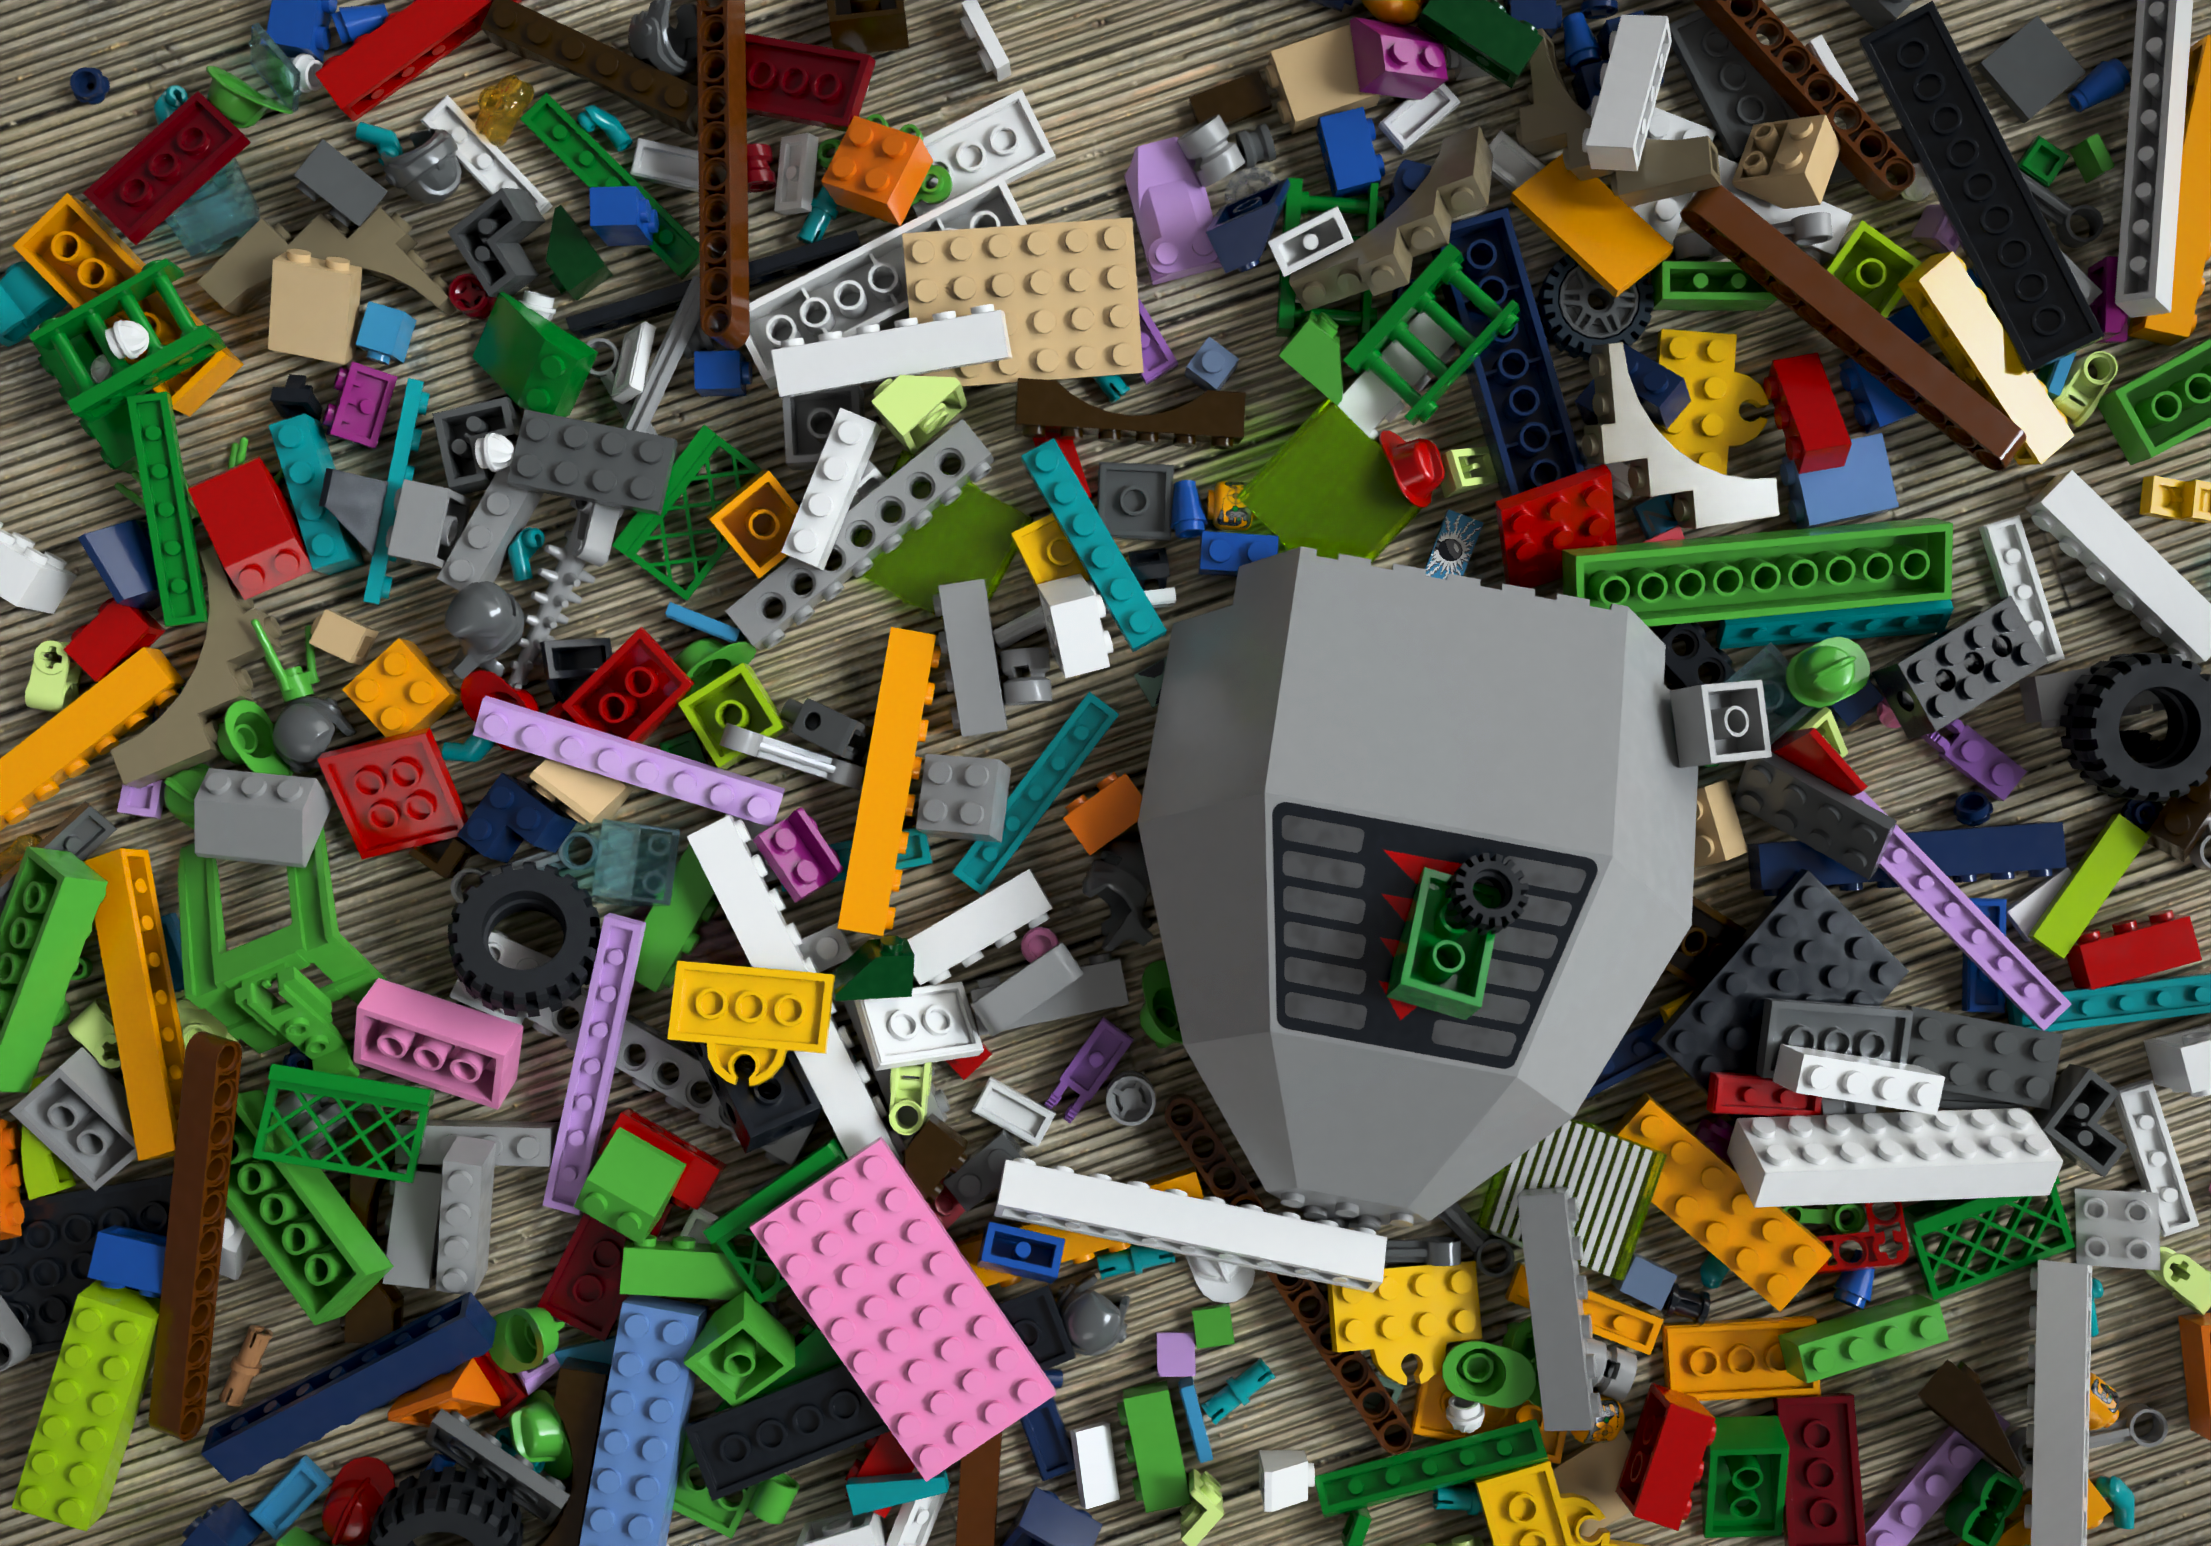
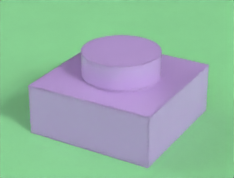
M159 780L141 789L122 784L117 812L161 819L166 784L163 780Z

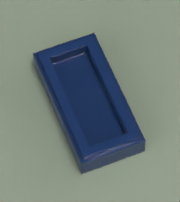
M1053 1396L1020 1419L1042 1481L1075 1470L1072 1445Z

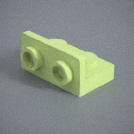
M1195 1468L1189 1473L1191 1504L1184 1505L1180 1509L1182 1513L1180 1517L1181 1540L1187 1546H1197L1224 1515L1223 1497L1219 1491L1222 1488L1221 1485L1208 1472L1205 1471L1201 1475Z

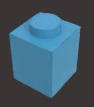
M368 301L355 345L368 352L366 358L385 365H389L390 360L404 363L417 320L404 311Z

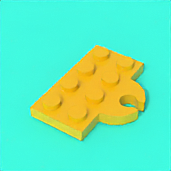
M1661 329L1658 332L1656 362L1684 378L1691 402L1667 430L1653 421L1652 423L1674 448L1691 460L1727 475L1728 449L1741 447L1755 439L1766 426L1768 420L1760 417L1755 421H1745L1739 414V407L1741 403L1747 402L1756 408H1765L1769 405L1766 394L1761 385L1750 376L1734 372L1737 334Z
M677 961L667 1039L707 1043L708 1059L714 1071L725 1081L734 1085L737 1084L739 1078L734 1069L736 1060L743 1055H750L754 1059L756 1067L753 1074L749 1077V1086L760 1085L773 1078L783 1066L787 1051L827 1054L835 975Z
M1461 1261V1264L1456 1266L1422 1264L1384 1268L1383 1283L1373 1293L1327 1284L1332 1351L1370 1350L1372 1361L1379 1372L1395 1383L1407 1385V1376L1401 1367L1402 1360L1406 1355L1413 1354L1415 1356L1417 1369L1414 1373V1379L1416 1383L1422 1384L1439 1371L1445 1359L1447 1342L1483 1339L1476 1261Z
M1549 1459L1548 1461L1474 1479L1493 1546L1609 1545L1610 1532L1607 1528H1598L1594 1535L1590 1537L1580 1536L1579 1528L1582 1522L1587 1519L1601 1521L1606 1517L1598 1506L1587 1497L1575 1493H1559Z

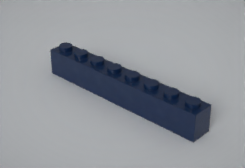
M2063 822L1904 832L1946 876H1952L1953 883L1977 881L1976 874L1990 873V880L2014 879V871H2028V877L2053 876L2052 869L2067 868ZM1799 840L1747 844L1751 889L1764 890V896H1777L1800 869L1809 870L1824 886L1839 884V891L1863 890V882H1877V888L1899 887L1880 867L1868 880Z
M468 1292L210 1426L201 1455L229 1483L245 1475L250 1476L256 1473L262 1466L276 1459L287 1457L295 1449L309 1442L320 1440L326 1433L342 1425L351 1424L359 1416L375 1408L384 1407L392 1399L407 1391L417 1390L425 1382L436 1376L450 1373L456 1366L465 1361L484 1355L493 1347L497 1322L471 1292Z

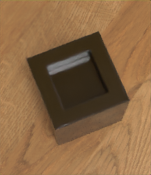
M455 837L425 844L421 847H412L408 854L443 878L448 879L453 878L463 869L475 849L462 838Z

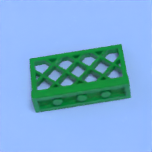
M703 425L672 466L661 516L637 511L612 546L688 601L730 546L725 539L721 542L720 533L715 528L693 531L690 509L712 506L713 511L716 505H720L725 501H715L712 479L735 476L736 490L740 489L739 475H757L762 469L720 438L706 425ZM718 447L732 456L733 472L711 474L709 459ZM737 460L749 470L738 471ZM706 464L707 475L697 476ZM708 479L711 501L689 504L687 487L692 481ZM683 494L684 505L674 506ZM685 509L688 531L666 534L664 518L668 512ZM660 524L661 535L651 536ZM716 532L718 548L714 554L696 557L693 535ZM689 536L692 558L670 561L667 538ZM662 539L665 556L664 562L648 563L637 554L646 541ZM708 560L699 572L697 562ZM693 562L695 578L685 590L673 581L671 565ZM666 566L667 576L655 567Z
M271 1064L268 1075L270 1083L252 1158L414 1183L435 1090ZM279 1089L294 1091L303 1104L284 1118L275 1106ZM302 1093L313 1094L317 1096L311 1099L310 1101H307ZM324 1097H331L335 1099L343 1112L323 1124L311 1106ZM342 1099L356 1101V1103L347 1108ZM364 1103L373 1104L382 1119L363 1131L351 1112ZM382 1106L397 1109L387 1115ZM304 1110H307L318 1128L301 1140H298L287 1122ZM403 1110L419 1112L416 1129L402 1137L390 1119ZM274 1114L278 1122L270 1126ZM346 1116L358 1135L339 1147L327 1128ZM383 1123H386L398 1141L378 1153L366 1135ZM282 1126L293 1142V1145L281 1153L264 1151L268 1134ZM322 1132L334 1151L320 1160L311 1159L302 1145ZM414 1136L412 1149H410L405 1141ZM359 1139H362L373 1155V1158L361 1166L351 1165L342 1151ZM400 1145L409 1156L406 1174L390 1171L382 1159L383 1156ZM298 1149L302 1157L288 1154ZM337 1155L342 1163L330 1162L328 1160ZM377 1161L382 1170L367 1167Z
M836 1136L720 1216L703 1231L711 1244L716 1242L759 1304L789 1284L784 1277L782 1278V1274L777 1269L776 1280L773 1285L766 1290L760 1285L755 1277L757 1265L777 1267L771 1259L758 1257L760 1243L748 1227H750L751 1223L846 1160L842 1153L843 1148ZM738 1234L755 1237L752 1256L738 1253L729 1240ZM746 1263H751L750 1269L748 1268Z
M2057 1176L2050 1195H2047L2048 1200L2041 1213L2027 1208L2033 1196L1925 1200L1902 1208L1905 1226L1929 1297L1932 1300H1937L2035 1263L2038 1260H2043L2075 1248L2056 1187L2057 1184H2060L2059 1177ZM2008 1204L2015 1207L2007 1225L2003 1226L1992 1221L1998 1207ZM2024 1212L2038 1218L2029 1237L2015 1231ZM1974 1218L1980 1222L1970 1240L1956 1234L1964 1220ZM2047 1223L2057 1226L2060 1240L2045 1245L2038 1242ZM1989 1226L2003 1231L1994 1250L1980 1245ZM1937 1231L1944 1234L1936 1252L1933 1253L1924 1248L1921 1237ZM2012 1236L2025 1241L2026 1243L2019 1255L2012 1258L2003 1255ZM1953 1239L1967 1245L1958 1264L1944 1258ZM1977 1249L1989 1254L1990 1257L1983 1269L1973 1271L1967 1268ZM1941 1263L1955 1268L1948 1282L1936 1285L1934 1276Z

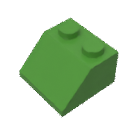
M1311 310L1282 344L1279 357L1338 406L1343 399L1344 389L1340 334L1337 333L1339 326L1324 312L1317 316Z
M619 1127L587 1177L574 1207L641 1245L661 1219L687 1164Z
M744 1290L714 1312L685 1355L683 1363L732 1407L743 1404L795 1367V1336Z

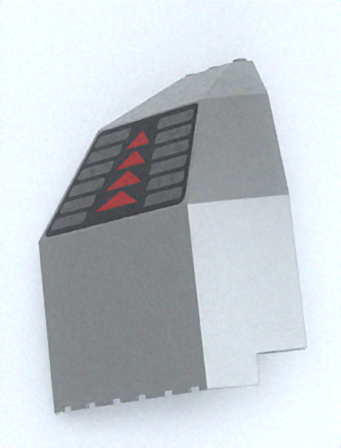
M1300 546L1239 566L1233 605L1173 623L1139 812L1138 827L1183 1045L1265 1190L1281 1199V1204L1304 1212V1217L1311 1220L1334 1221L1340 1228L1363 1227L1379 1230L1381 1225L1409 1228L1416 1222L1431 1221L1576 1115L1692 926L1698 766L1679 767L1670 690L1664 685L1666 645L1628 606L1611 604L1609 609L1589 606L1590 599L1558 593L1555 600L1535 596V589L1503 583L1501 589L1480 586L1481 579L1448 573L1445 580L1425 576L1426 569L1393 563L1391 570L1371 566L1372 559L1340 553L1337 559L1316 556L1317 549ZM1482 853H1489L1490 859L1496 853L1503 855L1501 861L1503 864L1512 860L1515 863L1511 869L1514 874L1522 870L1525 875L1520 880V884L1528 883L1529 890L1523 895L1529 897L1528 904L1522 908L1524 912L1506 929L1503 928L1499 933L1495 934L1482 1007L1468 1019L1463 1020L1386 997L1394 957L1422 869L1426 867L1453 875L1470 857L1476 855L1478 858ZM1488 880L1476 881V883L1498 889Z

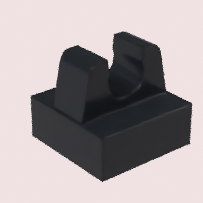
M289 374L285 387H273L270 401L282 419L307 414L320 421L323 408L313 393L312 385H305V375Z
M1165 547L1128 552L1130 568L1143 591H1145V580L1152 578L1157 579L1159 589L1166 588L1167 577L1170 576Z

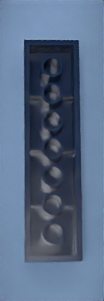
M1508 208L1451 223L1449 243L1462 253L1464 259L1460 264L1463 267L1462 272L1501 308L1504 309L1512 299L1519 304L1520 308L1519 313L1516 315L1520 319L1513 329L1505 336L1499 333L1465 370L1502 498L1504 499L1584 471ZM1446 246L1431 251L1433 260ZM1443 282L1441 288L1449 314L1477 338L1492 320L1451 283L1446 285ZM1458 344L1460 353L1462 354L1465 351V349Z

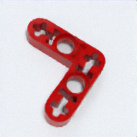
M1893 1202L1896 1207V1213L1889 1220L1878 1219L1873 1214L1874 1203H1865L1869 1225L1868 1232L1818 1236L1817 1238L1824 1244L1834 1243L1833 1255L1837 1265L1829 1266L1830 1259H1828L1816 1274L1887 1268L1903 1264L1909 1256V1242L1902 1203ZM1899 1224L1901 1231L1892 1230L1895 1244H1902L1903 1250L1897 1251V1258L1890 1259L1887 1252H1880L1879 1250L1880 1246L1886 1245L1884 1231L1875 1233V1227L1890 1228ZM1853 1241L1862 1247L1863 1255L1859 1261L1848 1263L1840 1257V1247L1845 1242Z

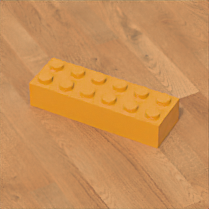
M66 193L12 245L73 309L142 272V268L146 265L88 205L69 193ZM158 291L138 301L162 345H168L180 338L182 332ZM185 305L196 326L204 325V323ZM122 310L104 320V323L109 329L113 327L116 321L130 320L125 311ZM226 347L158 385L153 390L156 393H170L173 409L190 417L244 364ZM146 349L138 358L129 359L125 357L128 364H134L145 358L148 351Z
M1646 1092L1606 1135L1599 1154L1602 1160L1610 1137L1618 1138L1609 1163L1612 1169L1622 1140L1629 1142L1619 1175L1622 1177L1624 1176L1634 1144L1641 1147L1629 1181L1632 1186L1634 1185L1645 1150L1653 1151L1639 1192L1779 1312L1784 1309L1832 1256V1253L1824 1243L1783 1208H1754L1735 1168Z

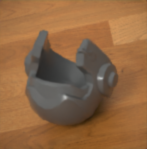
M654 0L650 3L648 11H641L640 14H634L631 18L628 30V43L634 58L675 77H681L693 72L697 66L696 5L694 3L683 4L675 11L678 19L675 29L669 23L672 0Z
M429 128L412 132L410 138L416 149L396 157L387 155L385 151L381 153L380 157L384 162L387 182L398 189H404L413 200L426 204H437L451 197L460 185L462 170L455 153L458 147L452 135L446 130Z
M317 697L298 698L290 702L278 716L274 725L272 742L276 753L285 763L290 765V770L301 774L302 772H310L312 768L321 769L317 759L325 752L335 732L334 724L347 736H353L357 733L351 723L341 714L342 709L338 706L336 700L329 697L326 699Z
M1095 1273L1088 1275L1076 1284L1069 1283L1066 1287L1061 1286L1056 1293L1058 1297L1056 1304L1074 1351L1089 1356H1097L1107 1352L1118 1342L1123 1343L1128 1335L1126 1332L1128 1325L1124 1322L1129 1307L1130 1297L1122 1296L1118 1309L1103 1295L1094 1290H1087L1098 1281Z

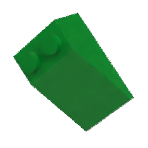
M500 292L472 357L520 407L526 410L567 417L570 416L598 351L532 309L527 308L510 295Z
M1424 867L1394 957L1386 997L1466 1020L1482 1007L1495 934H1491V931H1489L1485 935H1479L1478 928H1474L1469 932L1464 929L1467 924L1464 919L1457 923L1453 919L1458 914L1456 909L1449 912L1447 908L1451 898H1445V891L1450 887L1447 883L1452 875ZM1474 883L1473 895L1482 906L1486 908H1496L1499 906L1501 894L1498 889Z
M1778 1415L1715 1417L1716 1435L1713 1443L1710 1446H1706L1702 1459L1704 1461V1471L1700 1480L1704 1538L1782 1536L1789 1445Z

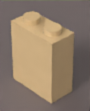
M1350 24L1273 50L1270 53L1268 66H1265L1268 84L1271 89H1277L1281 100L1277 102L1280 119L1283 124L1289 123L1292 134L1317 126L1319 117L1364 107L1365 110L1377 106L1380 98L1379 94L1359 92Z
M288 249L287 252L273 259L268 350L343 365L354 358L357 348L355 344L358 334L362 267L350 265L348 259L341 257H326V260L313 258L309 251L301 249Z

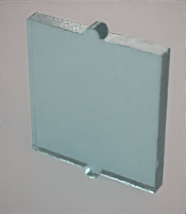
M259 23L253 24L251 27V40L248 42L251 47L250 64L284 105L295 112L298 110L299 96L302 95L300 91L301 73Z

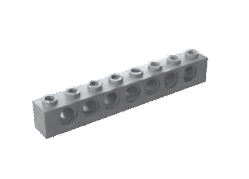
M961 419L847 512L831 551V554L840 553L842 555L843 561L840 568L835 571H827L824 568L823 571L794 558H789L726 609V613L754 647L760 650L764 647L767 649L773 648L784 639L786 635L783 632L794 623L801 625L815 613L813 607L823 599L828 602L838 596L844 590L842 585L853 575L858 578L869 571L874 565L872 560L883 551L885 554H888L895 550L903 542L902 535L912 527L918 530L927 524L933 517L931 514L933 510L941 504L948 506L962 494L960 489L970 480H973L975 483L984 478L992 469L990 466L994 462L992 454L967 423ZM951 458L960 460L961 468L956 474L946 475L942 472V466L945 461ZM918 483H930L932 490L928 497L924 499L913 497V489ZM890 506H899L902 508L900 519L894 523L885 522L884 512ZM863 529L871 530V542L865 547L855 546V535ZM811 577L813 580L811 591L805 595H798L796 584L799 579ZM780 600L783 604L782 614L776 619H769L766 613L768 605L773 601Z
M581 988V995L574 1001H571L569 998L562 1001L563 1008L551 1012L550 1008L547 1007L539 1010L540 1016L528 1017V1013H526L524 1017L534 1022L532 1027L547 1036H553L554 1033L567 1040L565 1045L568 1048L576 1051L588 991ZM567 1007H573L579 1013L580 1019L576 1027L570 1026L565 1021L564 1013ZM627 1013L614 1073H619L621 1070L633 1077L632 1083L639 1088L652 1092L653 1088L666 1095L665 1101L680 1110H685L686 1107L700 1114L698 1119L701 1122L715 1129H718L719 1126L733 1132L731 1137L740 1143L714 1089L710 1100L701 1099L696 1093L698 1081H706L710 1085L711 1083L695 1050L678 1041L668 1040V1035ZM633 1044H639L645 1049L646 1059L643 1063H637L631 1058L630 1049ZM666 1062L674 1063L678 1067L680 1075L676 1082L665 1078L663 1067ZM760 1094L765 1099H773V1097L768 1094ZM819 1119L808 1127L760 1147L766 1151L764 1156L782 1166L786 1162L793 1165L800 1156Z

